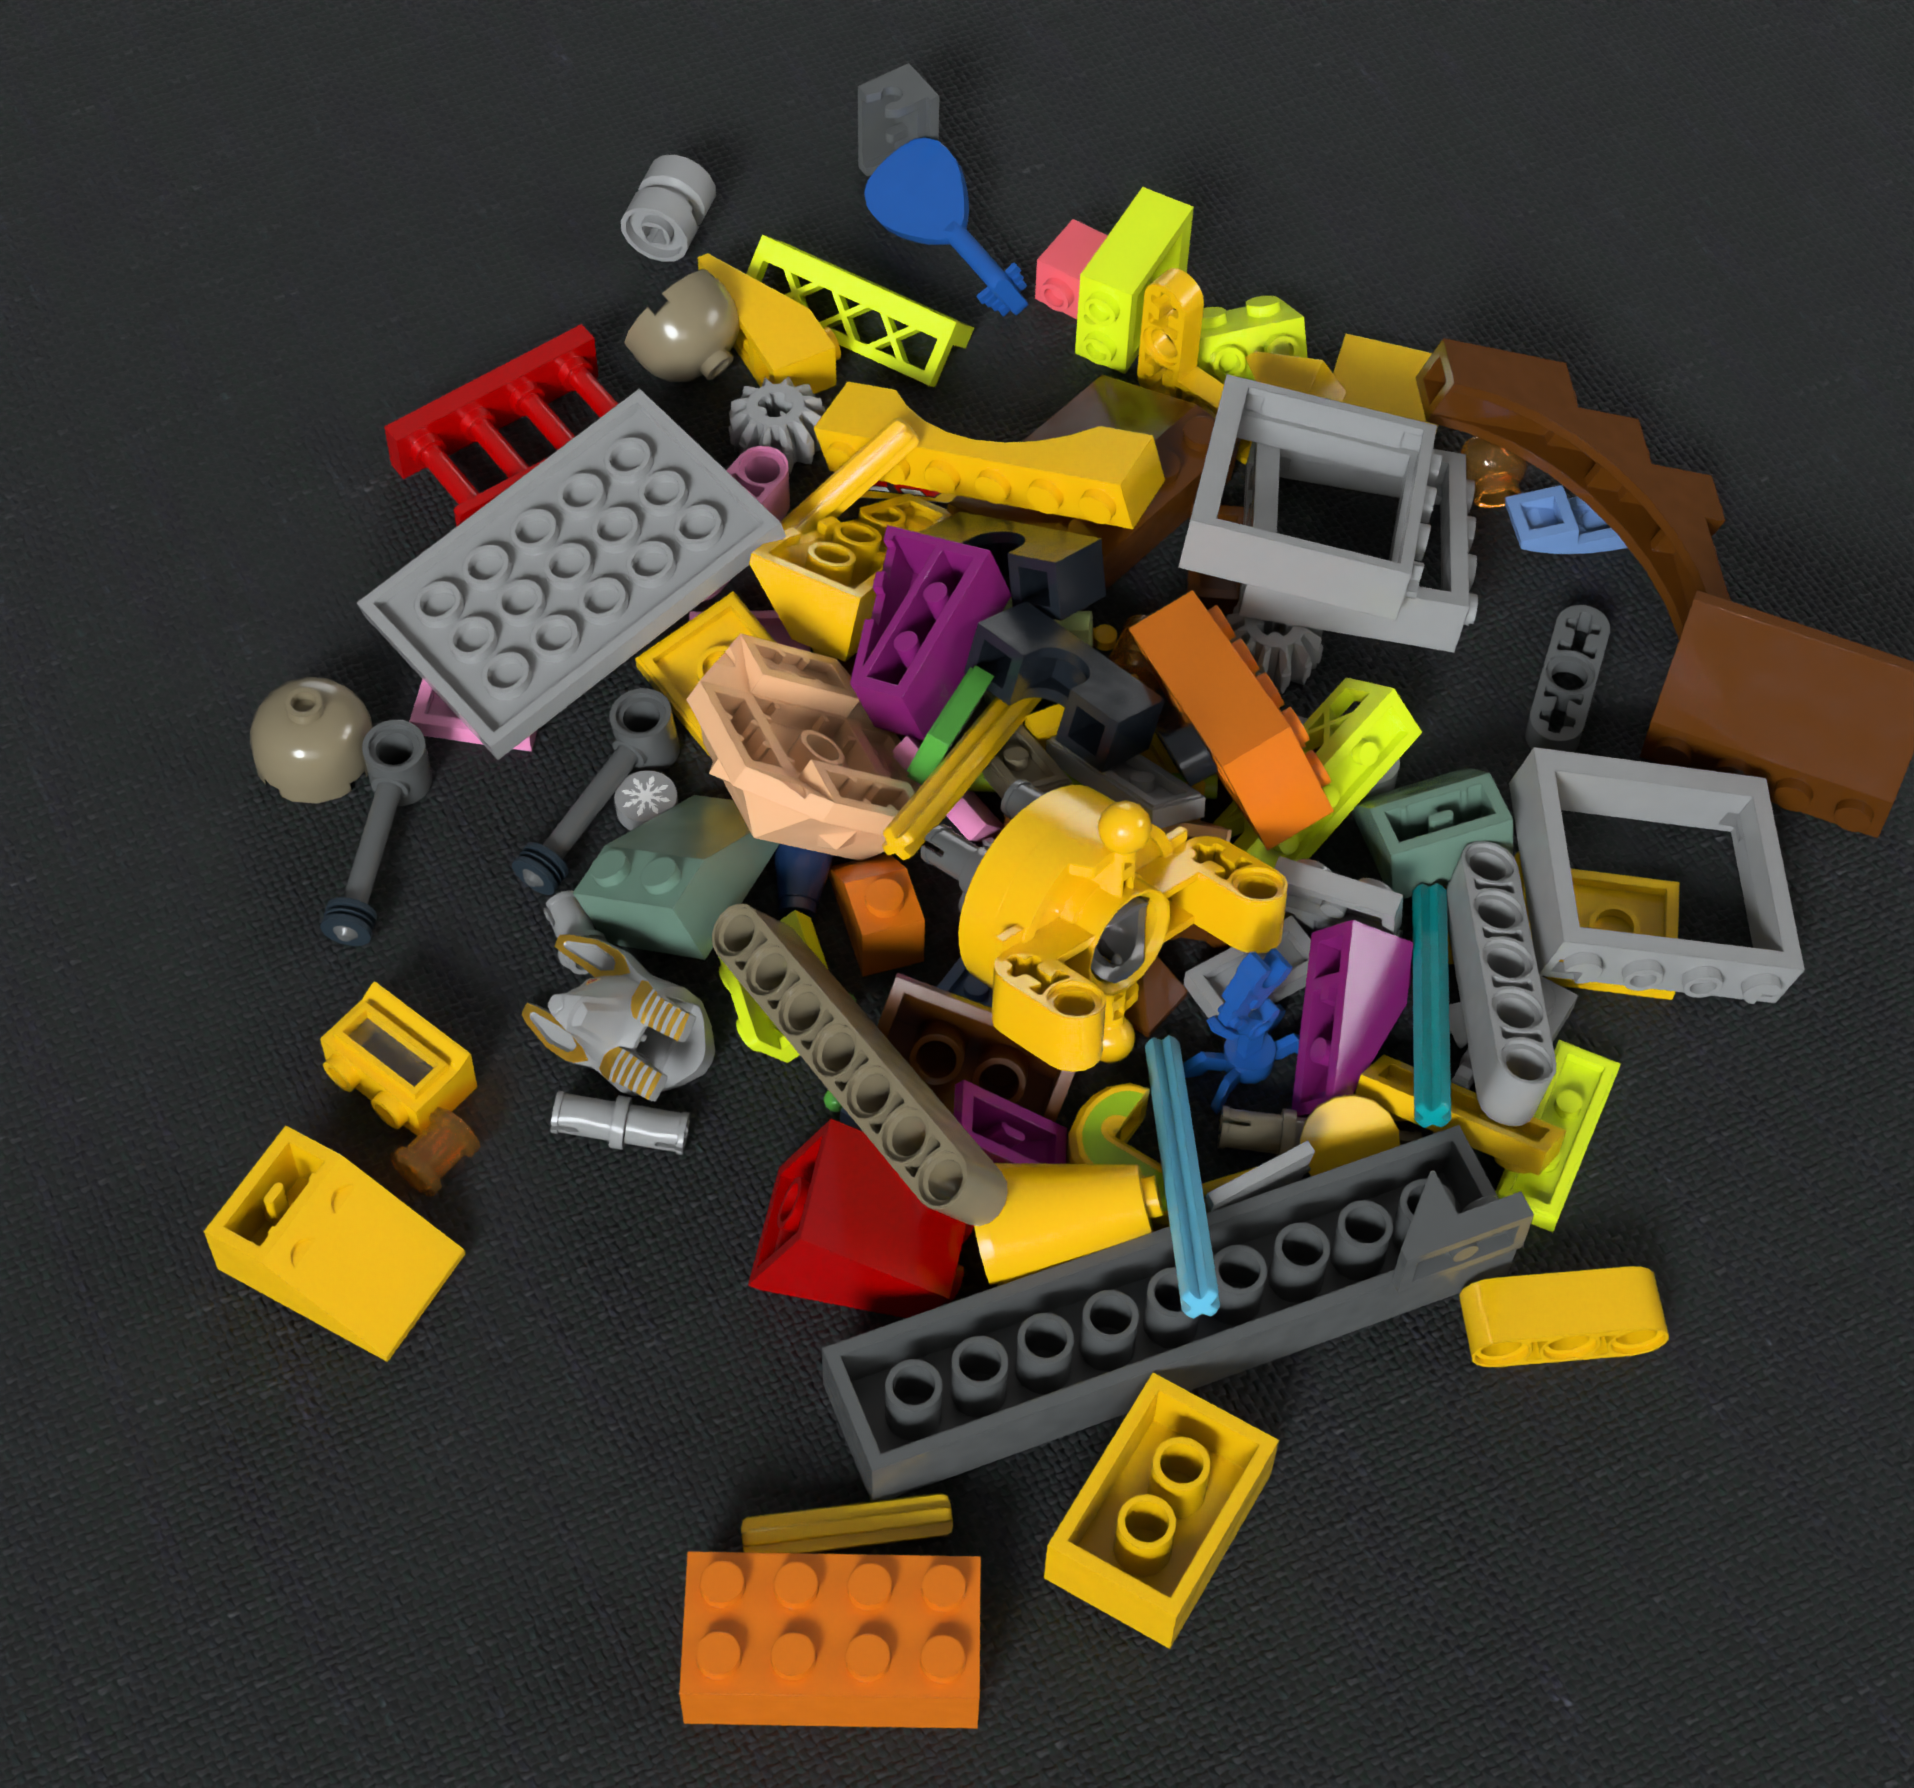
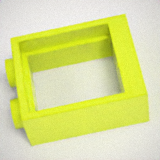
M1145 187L1141 188L1080 274L1075 354L1085 357L1095 364L1104 365L1126 374L1139 355L1146 287L1170 268H1178L1187 273L1193 206Z

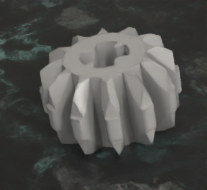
M789 376L780 384H772L765 377L762 387L744 386L741 399L731 401V410L729 412L731 424L729 426L730 442L734 445L735 452H739L740 455L747 449L756 446H769L778 449L786 456L789 464V473L791 474L794 463L812 464L815 452L822 450L814 431V426L825 413V407L822 406L821 398L815 397V394L812 393L810 384L795 387Z
M1238 601L1234 607L1233 614L1227 615L1226 618L1236 636L1230 640V643L1241 638L1260 671L1255 673L1256 676L1266 672L1275 687L1282 694L1289 686L1290 681L1304 685L1307 678L1310 677L1311 669H1316L1317 663L1321 661L1323 630L1238 616Z

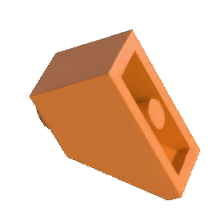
M886 853L875 855L864 861L854 860L831 866L828 876L862 976L924 962L925 919L907 868L892 855L888 856Z

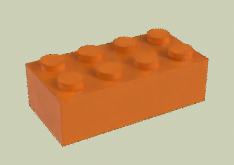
M1192 590L1128 628L1170 706L1177 707L1179 712L1182 711L1192 723L1218 769V772L1215 774L1267 851L1334 812L1322 789L1331 783L1327 771L1312 749L1305 754L1302 750L1306 747L1305 743L1310 740L1304 726L1291 707L1281 712L1280 707L1285 705L1281 695L1266 672L1256 676L1255 673L1260 671L1244 641L1239 638L1230 643V640L1236 637L1235 633L1217 605L1207 610Z
M687 1552L679 1689L684 1724L978 1729L981 1556Z

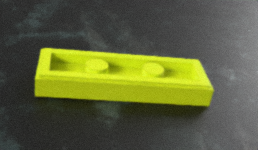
M1562 1040L1558 1041L1554 1050L1556 1073L1533 1116L1566 1130L1560 1152L1539 1176L1531 1172L1524 1174L1505 1169L1495 1191L1499 1199L1522 1192L1534 1214L1531 1224L1552 1233L1621 1063Z

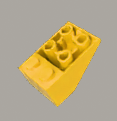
M286 1125L204 1230L218 1270L386 1362L390 1360L465 1256V1250L344 1156Z

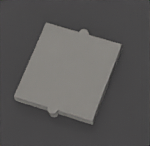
M1307 1140L1207 1193L1204 1199L1206 1213L1302 1180L1304 1174L1311 1170L1309 1163L1315 1150Z

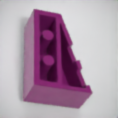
M887 525L883 540L887 546L883 569L875 574L873 589L876 593V599L871 619H865L850 685L874 727L923 741L965 676L964 670L978 622L1002 612L1011 598V593L990 550Z

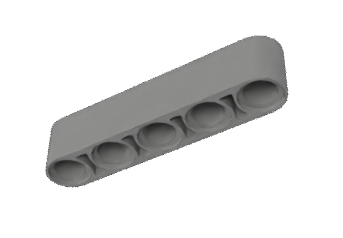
M1475 841L1468 844L1462 851L1446 888L1448 932L1477 1100L1484 1113L1499 1124L1522 1126L1530 1122L1535 1115L1556 1073V1059L1518 865L1514 856L1502 846L1488 841Z

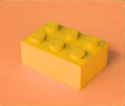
M1152 1373L1048 1543L1044 1579L1170 1649L1269 1479L1279 1440L1163 1377Z

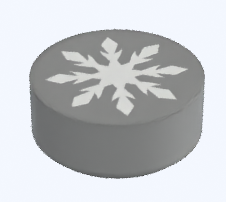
M639 771L630 774L617 788L614 796L617 817L621 824L630 831L678 804L677 790L674 783L669 777L656 771Z

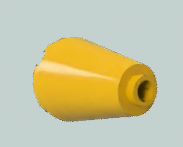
M994 1163L1007 1181L1008 1194L1005 1206L999 1216L993 1221L982 1226H974L988 1282L990 1285L998 1284L997 1286L1152 1233V1218L1164 1216L1155 1175L1143 1177L1138 1164Z

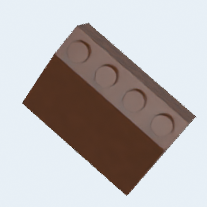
M1101 375L1022 442L1068 436L1098 426L1153 435L1165 481L1134 529L1097 524L1092 521L1056 514H1045L1040 511L1004 504H994L962 496H956L950 501L947 511L952 515L960 511L1101 538L1105 588L1107 590L1190 517L1191 503H1195L1216 418L1197 404ZM1240 438L1235 440L1225 485L1231 481L1241 441Z
M1697 590L1654 711L1640 757L1658 764L1766 778L1770 800L1780 807L1837 824L1847 831L1860 832L1878 838L1914 753V661Z

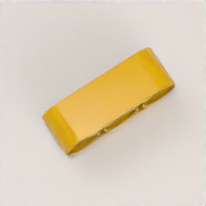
M1629 1266L1490 1278L1468 1285L1459 1294L1472 1362L1483 1367H1506L1640 1355L1660 1348L1669 1340L1654 1272L1644 1267Z

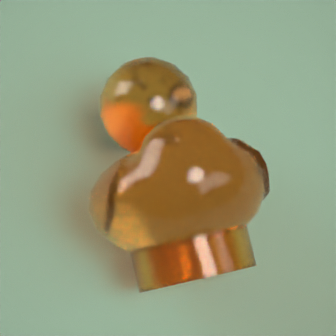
M1476 436L1471 437L1465 442L1460 453L1466 454V479L1475 481L1473 498L1477 506L1483 508L1505 506V497L1521 494L1519 483L1527 471L1528 462L1509 450Z

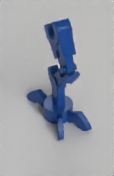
M1276 948L1271 949L1263 960L1254 951L1250 952L1241 961L1236 974L1221 995L1225 1003L1218 1008L1219 1015H1214L1206 1020L1212 1032L1226 1038L1223 1053L1202 1051L1183 1063L1186 1078L1203 1075L1208 1070L1225 1071L1227 1073L1210 1106L1216 1115L1220 1112L1229 1094L1236 1088L1239 1082L1243 1084H1256L1264 1081L1271 1074L1275 1060L1283 1059L1294 1052L1298 1055L1299 1034L1292 1033L1275 1042L1270 1036L1273 1029H1276L1284 1017L1286 1010L1280 1004L1275 1005L1268 997L1287 978L1292 970V966Z

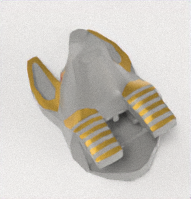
M570 934L559 935L554 947L583 967L594 978L587 979L581 986L567 993L552 995L548 1002L549 1010L533 1003L525 1005L521 1015L546 1048L567 1062L595 1069L620 1092L631 1096H642L651 1101H656L661 1092L683 1086L706 1073L715 1055L712 1026L700 999L684 987L651 975L632 954L604 940Z

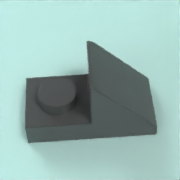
M1434 1170L1430 1171L1401 1247L1392 1278L1397 1292L1523 1247L1534 1214L1522 1192L1499 1200L1496 1196L1479 1198L1464 1207L1460 1214H1458Z

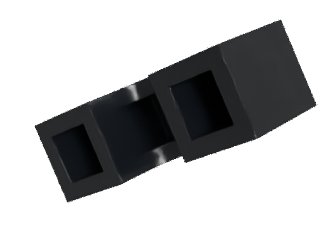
M960 511L918 532L990 550L1007 587L1011 588L1012 607L1027 601L1051 619L1062 621L1106 596L1101 538Z
M1027 601L978 622L964 670L966 674L970 667L974 668L976 665L993 675L994 678L987 690L1009 706L1022 699L1033 697L1048 699L1062 705L1065 709L1055 740L1101 773L1149 749L1165 702V698Z

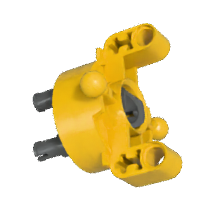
M1019 779L1008 787L1001 801V811L1012 820L1000 832L990 847L984 846L979 848L955 833L952 828L945 824L934 827L924 839L940 848L938 852L928 846H921V858L923 861L934 865L959 881V886L963 891L958 905L959 913L961 914L958 932L960 955L968 972L974 978L993 989L992 1022L994 1027L1018 1045L1059 1070L1070 1072L1084 1071L1094 1067L1099 1061L1113 1063L1121 1061L1129 1055L1133 1049L1136 1037L1133 1025L1124 1017V1013L1138 1000L1139 985L1136 981L1145 974L1154 962L1163 943L1191 925L1195 924L1231 947L1247 953L1254 951L1256 953L1269 952L1271 949L1277 948L1282 941L1288 882L1285 876L1278 870L1218 837L1200 836L1187 840L1188 830L1182 826L1165 834L1159 827L1151 823L1149 814L1140 804L1127 800L1115 802L1088 786L1068 785L1044 793L1032 786L1029 781Z

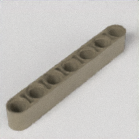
M735 904L720 914L712 933V946L716 954L917 1198L930 1209L969 1225L982 1226L999 1216L1005 1206L1008 1194L1007 1181L1002 1172L796 931L787 924L747 904Z

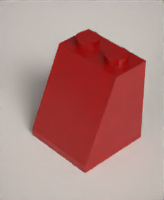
M830 1119L778 1169L748 1286L782 1295L909 1318L953 1301L960 1289L964 1276V1267L958 1264L962 1243L968 1239L974 1225L966 1224L927 1207L917 1198L863 1131Z

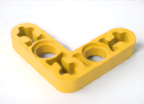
M1170 268L1148 285L1144 293L1137 368L1138 381L1141 387L1197 404L1216 418L1224 384L1197 367L1204 308L1203 294L1198 284L1189 274L1178 268ZM1241 439L1236 459L1246 465L1252 441Z

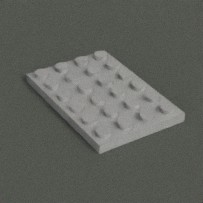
M638 389L357 602V605L367 620L499 760L749 566L751 553L764 543L782 540L786 535L781 522L642 390Z

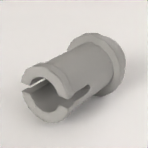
M574 891L560 892L546 902L547 908H544V914L547 920L550 921L557 938L559 935L570 934L607 942L605 935L595 930L590 918L574 896ZM558 950V958L563 966L571 969L575 974L589 973Z

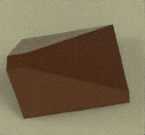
M1158 956L1145 974L1136 981L1139 985L1138 1000L1124 1013V1017L1133 1025V1028L1147 1038L1185 999L1188 993L1187 989Z

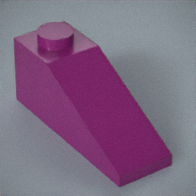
M1355 920L1312 932L1291 1108L1297 1111V1117L1308 1118L1314 1109L1323 1102L1335 1096L1352 1095L1356 1090L1360 1075L1371 1065L1407 1004L1408 989L1412 979L1410 969L1413 942Z

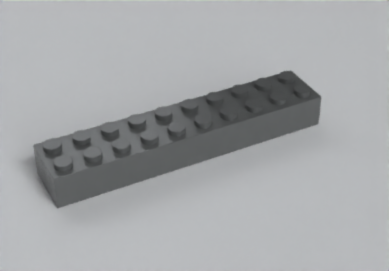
M1454 1126L1206 1213L1220 1308L1211 1317L1201 1314L1193 1319L1182 1312L1169 1226L823 1347V1385L871 1502L898 1497L1127 1414L1152 1373L1190 1391L1453 1296L1474 1282L1508 1276L1517 1249L1401 1292H1397L1392 1282L1401 1247L1430 1171L1434 1170L1458 1214H1460L1464 1207L1479 1198L1496 1196L1499 1200L1460 1126Z

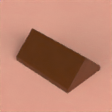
M897 973L877 1027L953 1116L955 1084L966 1080L1046 1119L1056 1122L1075 1072L1059 1070L1050 1066L1000 1033L993 1025L991 1007Z

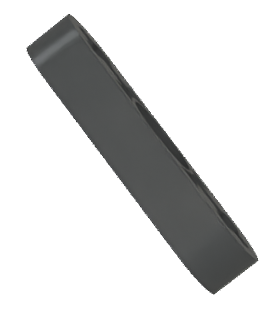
M1574 605L1564 609L1557 617L1525 730V739L1531 749L1536 747L1575 752L1579 746L1610 634L1608 619L1596 608L1587 605ZM1575 631L1587 633L1582 653L1570 650ZM1560 672H1569L1577 675L1583 681L1584 686L1577 690H1566L1557 686L1552 676ZM1554 709L1566 712L1560 733L1548 731Z

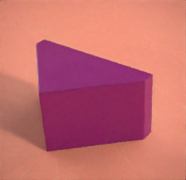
M966 1080L955 1084L954 1117L993 1163L1066 1164L1067 1128Z

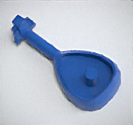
M925 137L913 139L894 151L876 168L867 181L864 193L866 206L883 227L903 239L916 243L951 245L987 285L976 296L981 304L985 303L988 308L991 307L994 311L998 310L1003 317L1009 311L1017 316L1029 305L1021 294V291L1027 285L1023 281L1024 277L1021 275V269L1015 262L1012 263L1004 271L967 230L969 196L966 180L961 166L943 144L938 140Z

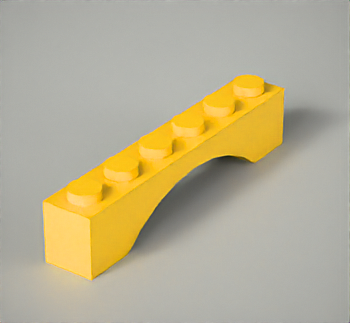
M847 382L814 426V431L829 471L836 472L893 419L900 418L913 428L919 438V443L885 474L880 481L1128 529H1134L1165 481L1153 435L1098 426L1072 435L1040 441L1004 443L974 440L946 432L924 421L905 404L897 390L854 382Z

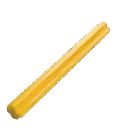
M995 697L883 830V835L886 839L882 844L884 852L888 856L895 853L902 860H907L914 856L926 841L924 840L926 835L942 822L1023 723L1025 716L1032 712L1042 698H1025L1009 706L998 697Z

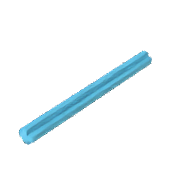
M1170 1035L1162 1040L1153 1037L1145 1045L1181 1308L1182 1312L1193 1319L1201 1314L1211 1317L1220 1308L1219 1291L1180 1042Z

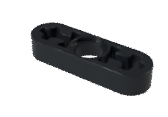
M1172 706L1161 712L1155 733L1167 750L1176 769L1188 785L1192 787L1218 772L1202 739L1182 711L1179 712L1177 707Z

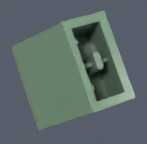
M1467 767L1363 798L1351 811L1383 882L1394 892L1403 894V899L1412 897V891L1421 883L1429 887L1436 883L1443 887L1448 886L1462 851L1468 844L1475 841L1496 843L1513 855V818L1489 772Z

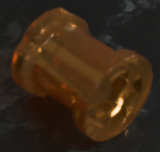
M437 1107L429 1115L430 1124L407 1147L398 1146L390 1154L391 1162L398 1173L416 1190L431 1197L441 1189L440 1179L463 1156L472 1157L480 1149L479 1140L469 1126L453 1112L441 1107Z

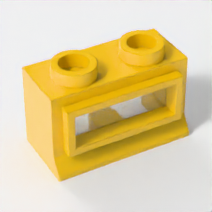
M375 981L371 984L363 999L320 1038L326 1059L323 1067L328 1076L343 1090L352 1092L356 1088L369 1098L375 1112L389 1126L399 1129L404 1125L422 1140L478 1087L471 1053Z

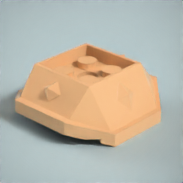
M740 633L726 652L701 678L687 698L701 726L703 744L713 761L709 774L724 781L753 838L858 861H864L884 852L882 844L886 839L883 835V830L920 787L914 780L907 777L908 772L893 757L894 753L892 750L901 742L899 737L894 732L873 726L850 685L851 676L837 659Z

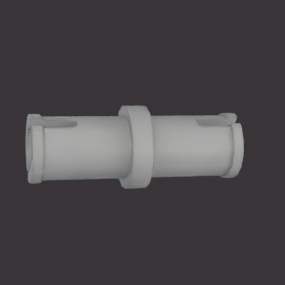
M558 1090L552 1111L551 1133H565L609 1141V1148L623 1150L625 1144L676 1152V1154L683 1155L690 1124V1112L683 1111V1113L633 1105L631 1097L618 1095L615 1102L568 1094L565 1091Z

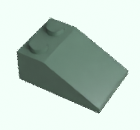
M693 795L606 844L573 894L596 929L605 935L608 943L705 960L713 949L712 933L720 914L728 907L743 902L779 846V843L753 838L734 800Z

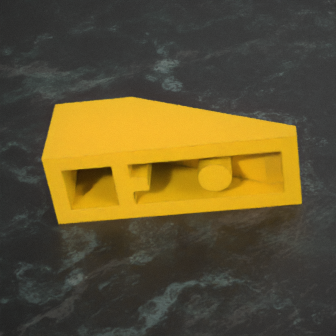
M708 253L698 257V270H707L725 286L735 302L739 317V333L734 348L760 387H762L765 377L772 384H780L788 376L795 387L810 384L814 394L836 386V361L841 358L838 340L829 327L823 328L808 307Z

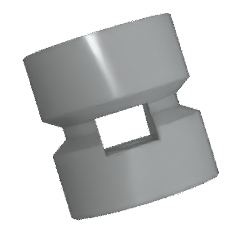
M662 155L655 159L621 219V231L627 242L637 252L657 261L672 262L684 257L699 229L698 225L702 223L716 197V187L710 174L699 164L686 157Z

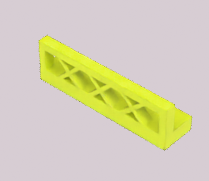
M765 235L761 236L746 273L761 282L769 263L782 268L791 292L785 294V296L806 307L808 305L805 296L823 288L832 291L839 314L819 323L823 328L829 327L834 332L839 345L928 386H936L952 346L966 349L974 330L972 326L783 241ZM798 276L812 283L801 287ZM846 298L860 305L849 309ZM875 310L881 314L888 336L866 344L860 341L853 318ZM894 319L909 327L898 331ZM843 323L846 334L832 327ZM919 332L937 338L925 370L909 363L901 340ZM891 345L895 356L880 349Z
M1346 677L1303 724L1310 738L1305 743L1306 747L1302 749L1304 754L1311 749L1313 750L1321 746L1315 754L1331 779V783L1322 789L1334 812L1268 851L1234 801L1213 824L1231 829V838L1242 833L1233 845L1273 868L1279 856L1294 861L1309 859L1422 733L1394 688ZM1354 701L1361 702L1353 712L1341 716Z

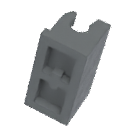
M909 63L858 86V167L866 176L872 175L889 155L913 139L925 137L939 141V95Z

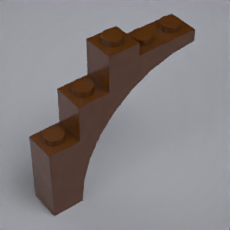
M1445 338L1442 339L1415 377L1426 422L1469 433L1509 450L1548 473L1582 499L1618 534L1646 570L1667 607L1679 640L1697 590L1731 601L1717 558L1716 548L1711 538L1725 522L1723 509L1712 475L1652 464L1639 419L1578 407L1577 396L1573 390L1566 363Z

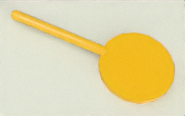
M1355 1094L1335 1096L1318 1105L1305 1120L1299 1139L1300 1144L1308 1140L1315 1150L1309 1163L1311 1177L1400 1146L1399 1130L1389 1111L1375 1100ZM1254 1168L1202 1183L1204 1197L1212 1190Z

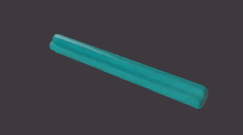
M1421 883L1412 891L1414 1120L1420 1126L1426 1128L1430 1125L1443 1127L1451 1120L1447 890L1438 883L1430 887Z

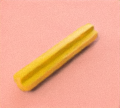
M900 418L893 419L781 521L783 530L795 528L803 535L816 531L818 520L830 516L837 519L918 445L919 438L913 428Z
M943 1493L751 1516L743 1519L741 1524L743 1551L747 1553L807 1554L944 1537L952 1533L953 1517L949 1498Z

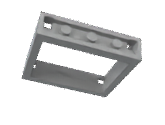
M1227 374L1178 568L1397 621L1404 597L1416 599L1424 569V563L1414 560L1422 561L1431 525H1428L1436 498L1437 488L1434 486L1443 455L1432 453L1437 425ZM1236 438L1403 478L1389 560L1218 519L1217 515Z
M1252 442L1246 462L1243 525L1277 533L1279 477L1400 498L1403 478ZM1433 449L1432 452L1443 455L1434 486L1437 488L1434 504L1440 505L1441 590L1419 586L1416 599L1404 597L1398 619L1393 621L1240 583L1238 616L1455 652L1463 625L1469 626V623L1474 624L1478 606V595L1469 593L1475 578L1477 556L1468 554L1475 535L1476 518L1467 516L1473 502L1475 481L1466 479V454Z
M1536 747L1531 750L1509 782L1539 976L1572 979L1577 984L1598 982L1623 985L1628 989L1636 991L1658 989L1684 992L1686 995L1696 998L1718 996L1744 999L1751 1004H1755L1756 1001L1776 1003L1805 969L1766 778ZM1561 810L1731 832L1753 948L1580 927Z

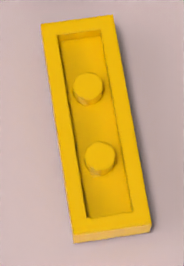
M1382 1055L1360 1075L1355 1095L1375 1100L1389 1111L1394 1121H1410L1419 1125L1414 1120V1067L1389 1056ZM1451 1083V1120L1443 1127L1436 1125L1426 1127L1432 1130L1434 1134L1459 1125L1470 1146L1493 1156L1496 1163L1501 1167L1516 1173L1525 1174L1531 1172L1538 1176L1559 1154L1566 1134V1130L1535 1117L1522 1126L1499 1124L1484 1113L1475 1092Z

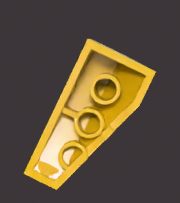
M904 494L861 507L858 518L850 521L841 522L835 517L830 516L818 520L816 531L801 535L802 533L795 528L784 530L785 538L764 543L751 553L749 564L791 639L811 647L816 654L846 662L857 653L865 619H871L876 599L873 583L876 572L883 569L887 546L883 540L887 525L920 532L952 516V514L947 509L911 494Z

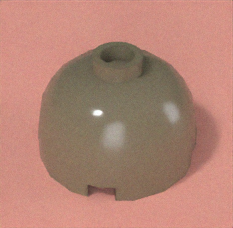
M701 269L685 276L664 291L662 294L668 302L656 314L647 307L634 322L625 339L626 347L633 353L637 361L655 377L668 382H690L702 375L707 380H711L720 375L733 361V356L729 351L734 346L739 333V317L735 302L725 286L707 270Z
M304 677L287 681L271 691L256 710L250 730V745L259 778L265 785L267 781L271 786L278 788L280 795L292 802L317 804L341 798L352 791L350 783L357 780L364 771L366 777L368 776L362 744L366 734L373 728V724L364 703L352 690L328 678Z

